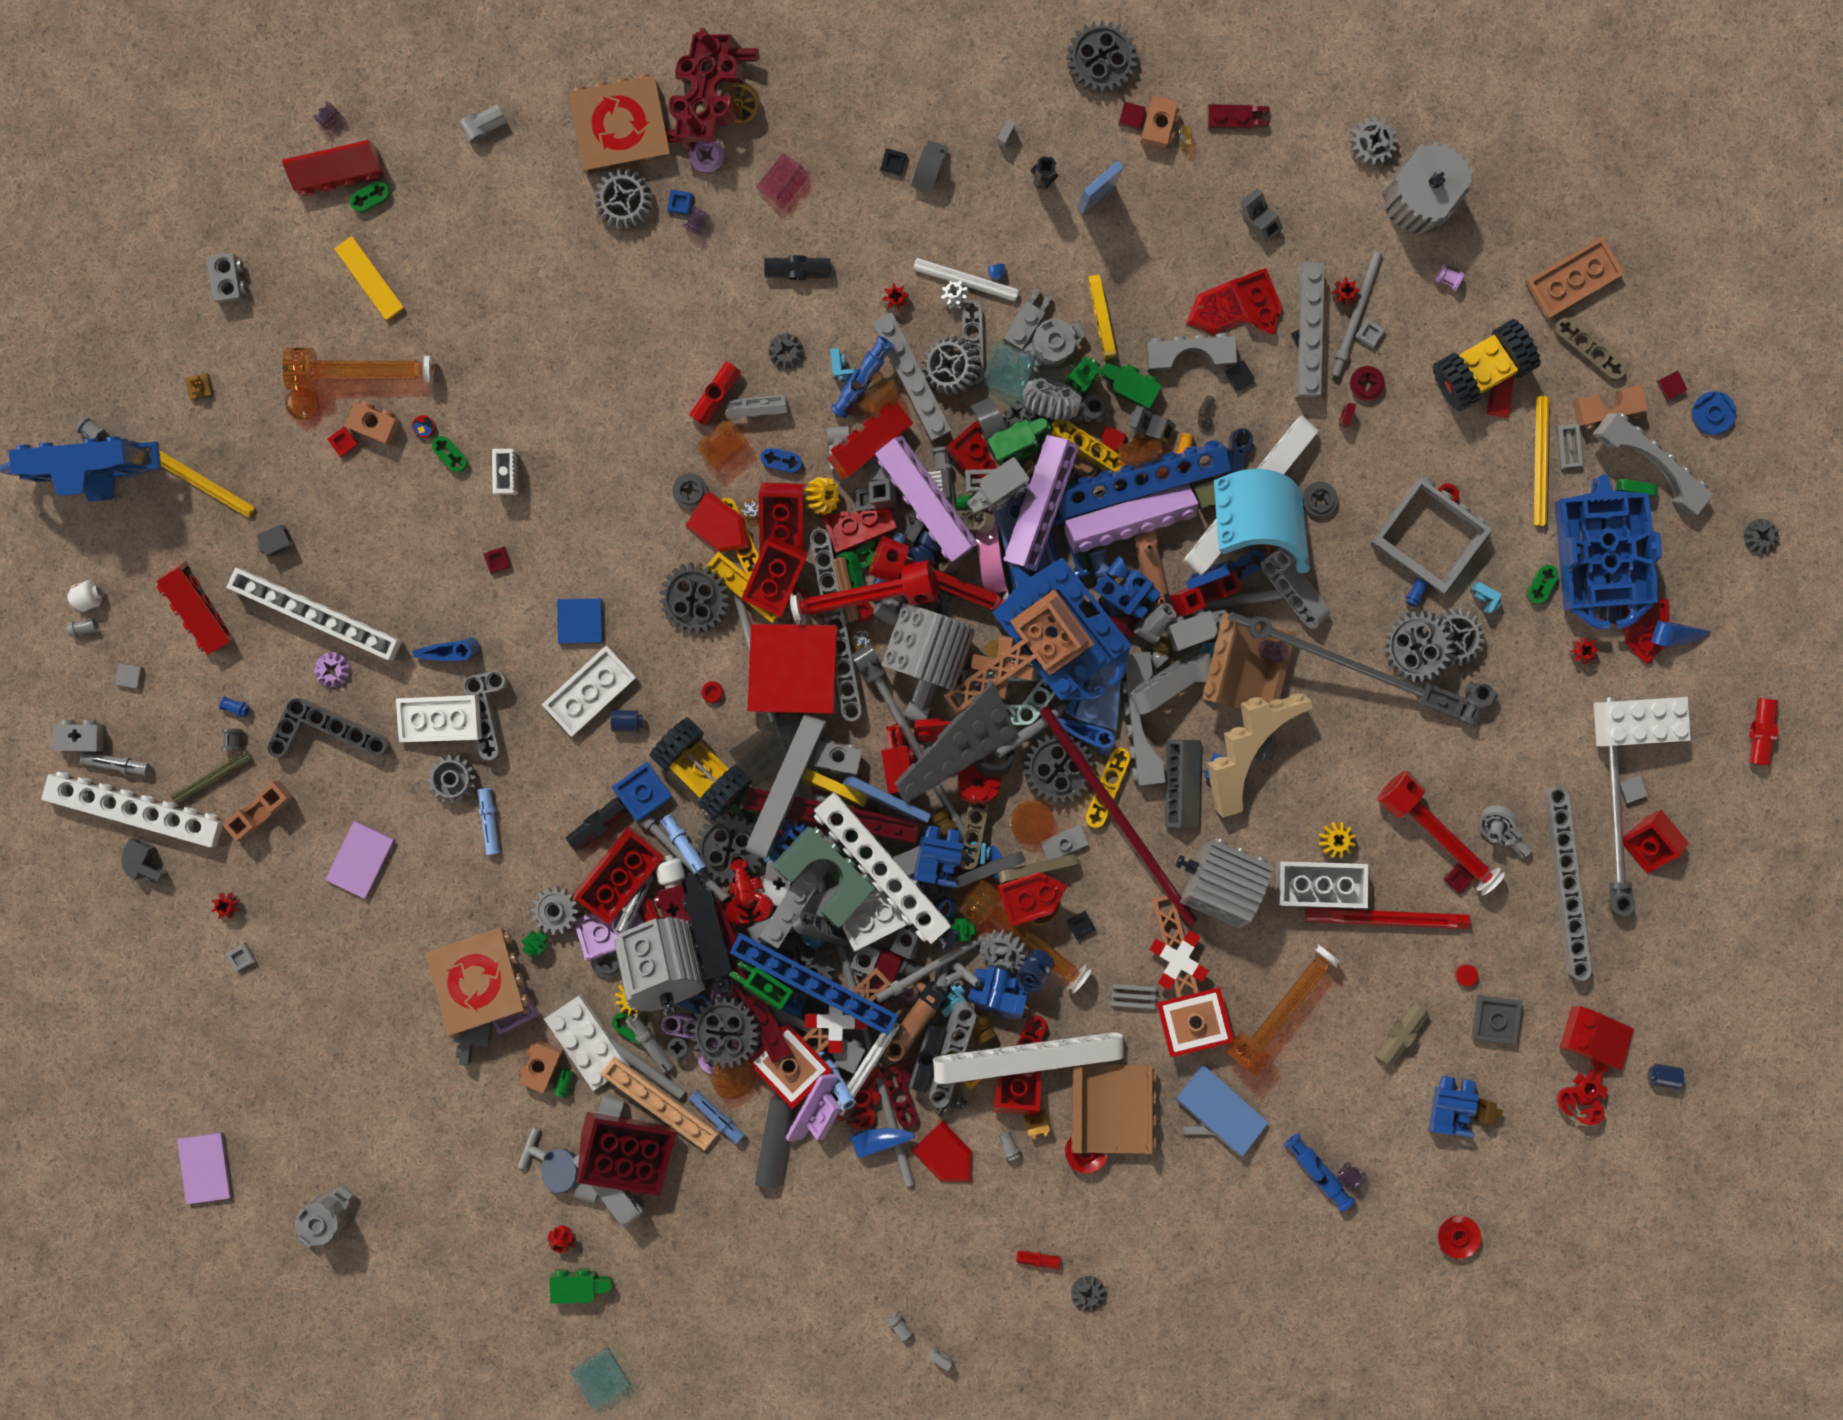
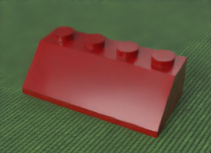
M369 140L282 159V164L293 191L302 197L314 195V191L323 190L324 192L333 191L336 189L335 186L343 184L345 187L354 186L360 180L367 182L376 181L379 179L378 176L384 175L378 149Z
M628 826L573 893L574 899L609 925L662 861L664 855L645 837Z

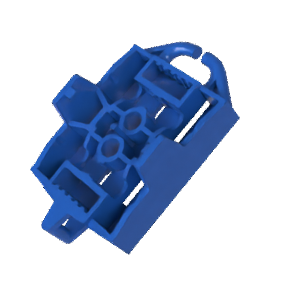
M120 436L106 437L107 441L98 442L96 438L84 439V443L53 446V443H39V447L31 448V445H17L16 449L8 450L9 462L0 466V472L19 476L22 480L32 482L53 481L58 496L83 494L85 492L89 502L112 500L116 477L135 476L144 472L161 469L159 442L137 443L136 441L121 439Z
M1602 474L1593 479L1591 493L1564 498L1555 502L1564 611H1571L1592 627L1609 630L1610 622L1597 619L1594 610L1601 607L1627 606L1629 608V615L1625 619L1616 620V628L1622 629L1631 626L1655 603H1658L1656 563L1662 558L1660 532H1655L1652 528L1649 494L1613 491L1608 476ZM1601 521H1605V529L1603 530ZM1579 523H1581L1582 540L1580 539ZM1604 535L1610 538V546L1604 544ZM1640 539L1642 557L1637 556L1636 541ZM1606 557H1609L1612 560L1613 564L1611 568L1607 567L1605 564ZM1583 565H1584V568H1585V579H1586V591H1587V603H1588V604H1586V599H1585V587H1584ZM1606 574H1609V584L1606 583Z
M1063 558L1031 577L1019 567H1014L1012 574L1018 587L992 614L1007 633L1014 638L1017 644L1023 639L1010 621L1055 589L1095 644L1051 675L1047 673L1036 658L1031 663L1060 700H1094L1107 694L1102 686L1093 691L1087 690L1084 682L1106 664L1110 663L1115 667V674L1108 682L1113 688L1117 686L1125 674L1131 647L1129 641ZM1085 595L1090 599L1088 605L1091 608L1095 606L1100 614L1088 618L1078 607ZM1050 626L1048 628L1049 635L1053 637L1058 636L1057 629ZM1024 644L1022 652L1025 655L1031 656L1033 652Z

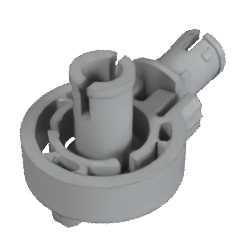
M1489 805L1483 810L1478 826L1485 837L1491 842H1499L1502 846H1511L1521 858L1531 853L1532 848L1521 838L1523 831L1518 827V819L1513 811L1497 805Z

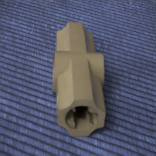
M1413 1002L1402 1018L1392 1025L1394 1028L1389 1029L1388 1037L1375 1053V1056L1389 1066H1392L1404 1048H1408L1417 1036V1030L1429 1013Z

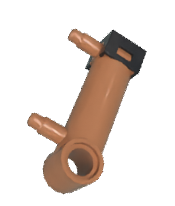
M1155 529L1148 533L1132 536L1141 573L1151 580L1153 586L1161 593L1154 603L1146 597L1148 613H1152L1161 604L1168 603L1172 606L1164 579Z
M920 980L912 984L921 994L886 1047L884 1053L888 1059L898 1061L909 1053L910 1048L938 1008L943 1005L950 995L933 981L927 985ZM894 1043L901 1047V1053L894 1050Z

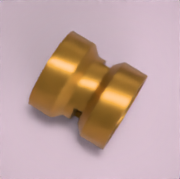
M946 808L930 816L928 820L930 825L940 827L939 837L947 834L948 829L953 830L956 828L954 822L949 820V813Z
M987 1014L976 1018L972 1031L975 1034L974 1039L976 1043L980 1044L994 1037L996 1033L989 1025Z

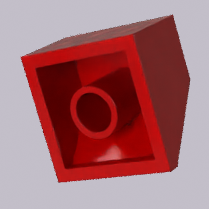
M1661 809L1644 818L1623 836V845L1646 873L1681 856L1689 843Z
M1041 1071L996 1077L993 1092V1112L1036 1116L1040 1111Z

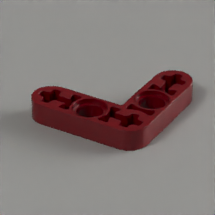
M924 1053L921 1059L923 1058L924 1062H928L932 1054ZM917 1056L890 1065L883 1071V1081L897 1120L903 1127H911L917 1120L916 1110L905 1083L910 1081L912 1075L907 1072V1065L912 1062L916 1063ZM890 1070L893 1073H898V1076H896L897 1085L902 1082L903 1086H896L890 1090L889 1087L893 1086V1082L891 1079L886 1078ZM901 1090L905 1092L906 1099L903 1102L894 1100L893 1095L896 1091ZM907 1103L910 1104V1106H906L908 1114H913L910 1122H907L906 1119H901L904 1116L902 1108L897 1110V1107H903Z

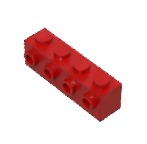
M898 402L892 405L889 403L885 404L878 410L880 414L877 417L871 416L862 423L864 427L860 431L855 429L846 436L848 440L843 445L840 442L830 449L832 454L827 459L842 479L853 474L870 460L876 452L913 424Z

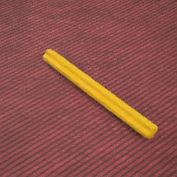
M1538 396L1536 398L1535 526H1545L1547 524L1548 396Z
M160 451L161 466L244 516L250 517L255 510L253 505Z

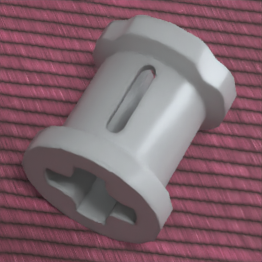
M88 416L83 417L76 425L75 432L83 434L88 439L96 438L99 442L106 430L92 423Z

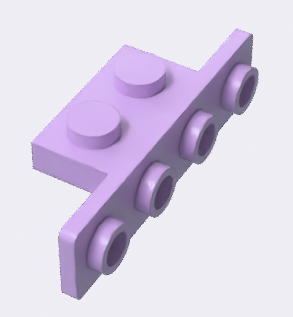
M836 1074L821 1075L816 1080V1084L807 1096V1100L785 1137L787 1141L802 1140L809 1130L816 1140H824L841 1110V1107L830 1093L838 1079Z

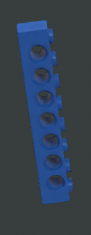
M1212 440L1199 448L1191 446L1178 454L1170 452L1157 460L1150 458L1143 460L1142 464L1133 466V464L1124 465L1120 468L1121 470L1115 472L1111 470L1103 471L1094 478L1087 476L1078 479V482L1073 484L1067 482L1057 510L1061 519L1229 472L1231 469L1226 447L1221 441ZM1208 455V462L1201 465L1199 463L1201 457ZM1188 462L1185 470H1178L1180 463ZM1160 468H1167L1164 476H1157ZM1139 474H1146L1143 482H1136ZM1118 480H1124L1123 487L1115 488V483ZM1097 486H1103L1102 493L1098 495L1093 493ZM1082 492L1081 499L1077 501L1072 500L1074 493Z
M741 933L730 951V954L886 1035H889L898 1017L897 1014Z

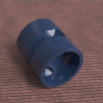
M922 529L916 538L917 545H912L907 556L916 562L930 560L932 565H934L937 560L935 555L940 554L942 548L937 541L930 537L928 532Z
M1037 949L1032 950L1017 973V981L1029 991L1036 992L1041 990L1047 981V977L1050 976L1054 969V959L1047 952Z

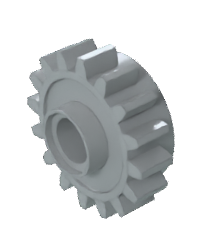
M452 754L447 756V760L443 756L439 757L440 763L433 762L432 765L435 768L428 770L431 778H428L427 782L432 784L429 790L436 791L435 797L441 795L443 802L447 801L448 798H450L451 803L456 802V797L460 801L464 800L463 794L470 795L469 787L476 786L471 782L472 779L477 778V775H471V771L475 768L467 767L469 760L461 762L460 755L455 760ZM450 772L456 776V782L453 785L447 781V775Z
M555 886L553 892L550 887L545 888L546 894L539 892L538 896L540 899L532 901L536 904V908L531 909L532 912H536V916L532 917V920L539 921L536 926L537 928L544 926V933H548L551 930L552 935H556L558 929L561 934L566 933L565 927L572 929V922L579 920L575 917L576 913L580 912L576 908L579 902L574 901L573 893L567 894V888H563L560 891L559 886ZM554 905H557L560 909L558 916L552 913Z

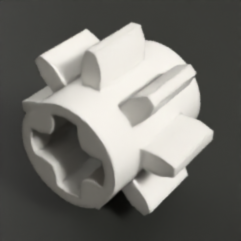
M950 281L947 287L942 288L945 294L941 296L944 303L948 302L947 304L950 309L952 307L961 309L964 302L968 303L966 295L969 294L967 287L963 288L961 281L958 283Z

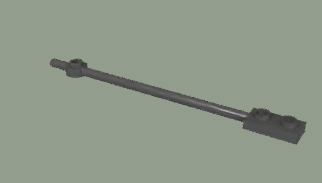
M1231 612L1228 620L1247 627L1249 634L1253 638L1265 639L1270 636L1419 696L1418 704L1459 719L1466 699L1462 696L1430 683H1424L1423 688L1338 655L1272 628L1270 620L1266 617L1249 619L1234 612ZM1257 624H1260L1261 626L1259 632L1256 630Z

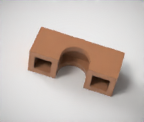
M1643 385L1616 391L1617 402L1613 409H1608L1602 404L1600 394L1573 401L1577 424H1580V427L1585 426L1586 429L1598 427L1599 422H1602L1608 413L1620 412L1628 416L1629 420L1642 417L1641 413L1648 411Z
M280 781L271 782L256 795L257 798L242 810H238L222 824L236 841L244 840L293 798Z

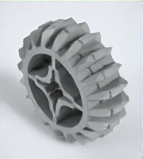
M621 169L617 170L618 176H614L613 172H609L611 178L607 180L603 176L602 180L605 184L598 183L596 185L601 190V192H594V196L600 198L593 201L595 206H600L596 209L597 214H602V221L608 220L610 227L614 225L615 221L617 229L621 228L622 223H624L626 229H629L630 222H632L634 227H637L636 220L638 218L641 222L645 221L642 216L643 213L650 215V211L645 207H653V203L647 201L653 198L652 193H647L651 189L650 185H644L646 182L644 177L638 180L639 174L637 172L631 177V172L628 169L625 171V175L622 174ZM620 183L632 184L637 189L624 190L621 188ZM614 187L615 195L609 199L610 202L606 203L607 194ZM619 191L625 196L628 208H626L624 203L618 201L621 200L619 198ZM641 195L640 204L633 212L631 205ZM621 208L625 210L627 215H615L609 210Z
M945 335L942 341L935 339L936 346L929 345L931 352H924L928 359L921 361L922 364L927 365L922 370L923 373L928 374L925 377L926 381L931 382V388H936L939 393L944 391L946 395H950L951 392L957 395L959 394V389L967 391L965 384L972 386L973 382L970 379L972 377L978 378V375L974 373L975 370L980 369V366L975 365L980 360L979 357L974 356L977 350L971 348L972 343L969 341L965 342L963 337L958 339L955 335H952L950 338ZM958 348L962 354L952 356L947 350ZM940 357L941 361L940 364L937 366V362ZM951 361L954 362L953 367L949 369L948 366H951L949 363ZM965 364L964 371L961 373V368ZM949 374L955 381L943 382L940 376Z
M1039 378V380L1033 379L1028 381L1023 390L1022 401L1028 410H1032V413H1037L1039 416L1047 417V419L1065 420L1076 417L1082 404V397L1077 392L1078 390L1072 388L1071 385H1066L1064 382H1058L1057 380H1050L1049 378Z
M1453 608L1448 609V614L1445 610L1440 611V616L1443 618L1441 625L1449 624L1446 632H1453L1454 634L1463 633L1457 638L1459 641L1452 644L1459 651L1460 655L1449 653L1453 661H1448V666H1453L1455 662L1457 666H1462L1463 661L1469 664L1471 663L1470 657L1473 659L1478 657L1475 651L1481 652L1483 650L1482 647L1478 646L1479 643H1485L1484 639H1480V635H1484L1485 631L1478 630L1483 624L1482 622L1475 624L1474 622L1478 617L1474 615L1469 618L1471 614L1469 610H1466L1464 614L1462 608H1457L1456 613ZM1451 619L1461 620L1468 627L1460 630L1455 624H1452ZM1471 634V643L1466 650L1465 638ZM1432 647L1430 649V652L1435 651L1436 649Z

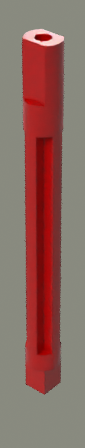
M1305 908V922L1447 929H1469L1471 924L1469 914Z

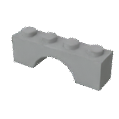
M1229 333L1216 334L1215 338H1207V335H1196L1194 339L1176 336L1172 337L1171 341H1164V338H1152L1151 342L1146 344L1147 371L1169 370L1175 357L1186 351H1196L1208 358L1212 367L1231 366L1237 363L1235 336H1229Z

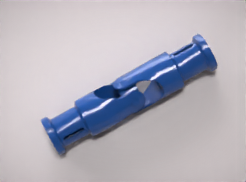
M878 336L876 338V344L862 359L861 369L855 370L842 389L841 396L836 404H832L831 409L842 418L849 416L848 412L853 404L859 401L871 383L872 376L884 364V358L888 352L894 349L895 346L885 337ZM855 378L860 385L864 386L861 388L855 387L852 384L853 379Z
M1295 1133L1286 1140L1284 1146L1290 1148L1304 1170L1310 1174L1311 1178L1326 1196L1332 1198L1338 1205V1210L1340 1212L1347 1210L1355 1202V1199L1345 1192L1341 1182L1321 1161L1311 1147H1307L1302 1141L1301 1135ZM1326 1175L1328 1181H1325L1322 1178Z

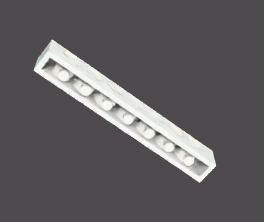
M235 567L226 587L386 660L394 661L402 643V640L241 568Z
M57 771L56 774H48L41 800L212 848L218 845L223 827L222 824L224 823V821L218 819V815L205 813L204 816L197 814V809L184 807L183 810L176 808V803L169 801L158 803L155 802V798L152 796L142 795L137 797L133 795V791L121 789L119 792L112 790V785L99 783L98 786L91 784L92 780L84 777H78V780L70 778V773ZM69 785H71L74 789V793L72 796H70L67 793V787ZM90 791H93L95 794L93 802L88 799ZM111 797H114L116 800V806L114 808H112L109 804V799ZM132 803L137 805L138 810L136 814H133L130 810ZM153 809H156L159 813L157 820L151 816ZM175 814L180 818L178 826L174 825L172 821ZM196 820L201 824L199 832L195 831L193 827Z
M835 792L814 809L816 812L814 815L815 819L822 826L826 824L831 831L828 832L836 842L840 840L844 844L845 848L843 850L851 859L855 857L859 861L858 868L864 874H870L873 877V885L880 892L884 890L889 896L887 901L893 908L899 907L902 910V918L908 925L913 923L918 929L916 934L923 942L928 940L930 944L933 943L951 927L947 919ZM835 813L843 816L844 820L839 825L831 822V816ZM855 830L858 833V838L855 841H848L845 837L847 831ZM870 847L873 851L872 855L869 858L862 857L860 855L861 848ZM879 863L887 866L886 873L882 875L877 874L874 870L875 866ZM893 880H898L901 882L902 887L898 891H892L889 888V883ZM914 897L916 899L915 906L911 908L906 907L903 903L904 899ZM922 913H927L931 919L929 923L921 924L918 921V917Z

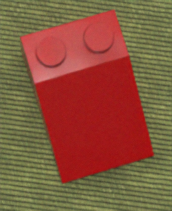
M761 482L758 492L759 552H761L769 535L804 550L805 484Z
M769 535L765 540L741 600L781 617L809 552Z
M1573 1006L1569 1013L1559 1048L1622 1070L1634 1028L1591 1009Z

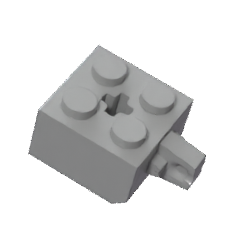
M1013 457L982 478L978 492L967 504L974 514L986 508L989 512L993 509L998 511L1007 505L1009 498L1013 496L1016 499L1025 493L1029 477L1015 457Z
M1203 608L1189 614L1190 618L1184 619L1183 616L1175 618L1165 628L1173 651H1179L1214 638L1218 628H1220L1223 613L1227 614L1226 610L1205 612Z

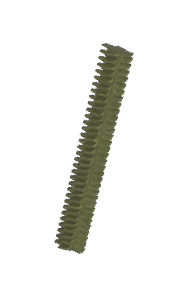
M245 749V751L238 754L239 756L235 755L236 758L233 756L229 762L226 761L222 766L219 765L217 768L212 769L210 773L207 772L208 775L205 773L201 779L198 778L196 781L191 782L189 786H184L180 792H174L175 794H172L171 798L176 804H179L183 800L188 799V797L190 798V796L195 795V793L197 794V792L202 791L204 787L206 788L211 783L216 782V780L218 781V779L223 778L225 774L227 775L232 770L234 771L239 766L244 765V763L246 764V762L251 761L253 757Z

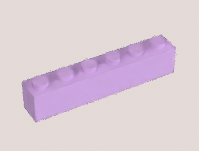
M1046 436L1003 561L1016 567L1036 572L1079 446L1075 443L1059 437Z
M903 436L892 439L875 453L878 457L879 465L890 474L892 483L900 488L904 494V500L907 504L912 505L916 511V517L929 529L930 537L938 542L942 548V554L947 559H950L951 562L958 560L979 544Z
M1187 483L1066 520L1065 535L1074 554L1086 552L1091 548L1101 545L1106 546L1114 541L1128 539L1140 533H1148L1153 529L1163 526L1167 527L1182 520H1190L1197 516L1198 502Z

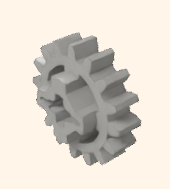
M1376 116L1372 118L1371 122L1368 118H1365L1363 124L1359 122L1356 125L1358 130L1353 129L1351 135L1354 136V138L1349 140V143L1354 144L1351 152L1357 151L1358 154L1355 158L1359 159L1362 157V164L1369 160L1371 166H1374L1376 161L1381 165L1384 163V158L1389 160L1392 157L1391 153L1396 151L1397 148L1393 145L1398 143V139L1393 138V136L1397 133V130L1391 131L1390 128L1393 124L1385 125V118L1380 122L1377 121ZM1371 127H1374V128H1375V129L1372 130V131H1367V130L1364 131V130L1367 129V128H1371ZM1376 135V144L1371 148L1372 137ZM1375 151H1384L1381 154L1373 155Z
M1002 929L1001 933H998L996 930H993L992 934L987 933L980 944L979 952L983 954L982 960H988V966L994 965L995 969H1009L1013 973L1015 968L1020 970L1024 964L1028 950L1024 949L1025 943L1019 942V936L1014 938L1013 932L1006 934L1005 930Z

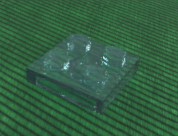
M998 341L994 342L981 384L1022 399L1023 390L1030 379L1036 356Z
M608 1347L570 1371V1374L592 1409L631 1385Z

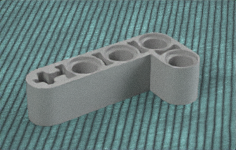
M1279 547L1262 561L1261 568L1307 627L1314 629L1330 615V609L1302 573L1297 572L1294 563L1297 560L1295 556L1288 550Z
M1188 654L1133 690L1130 695L1139 714L1153 711L1194 682H1206L1209 666L1212 661L1210 654Z
M501 671L468 677L464 682L465 695H479V701L485 704V711L480 714L481 725L485 722L489 724L490 732L487 735L481 732L482 739L476 740L480 756L486 760L496 759L502 752L489 693L501 691L507 687L508 677ZM495 675H499L502 679L499 687H495L492 684V678ZM473 680H478L480 683V689L477 692L471 689V682ZM493 737V740L483 742V738ZM489 745L490 747L495 748V751L492 752V756L490 753H486V749L489 748Z
M579 1154L573 1158V1161L577 1168L579 1162ZM592 1186L623 1227L629 1225L645 1211L642 1201L639 1202L640 1199L636 1194L631 1195L629 1191Z

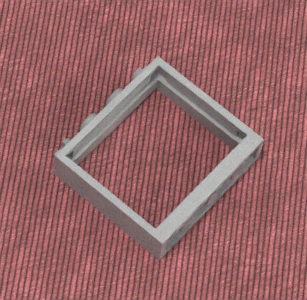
M1426 477L1424 479L1417 478L1370 543L1417 577L1428 582V585L1439 593L1445 594L1492 529L1487 526L1489 523L1480 516L1476 518L1471 515V509L1462 503L1458 505L1452 501L1454 497L1444 490L1440 492L1434 488L1436 484L1433 481L1428 480ZM1419 489L1478 531L1442 581L1383 538Z

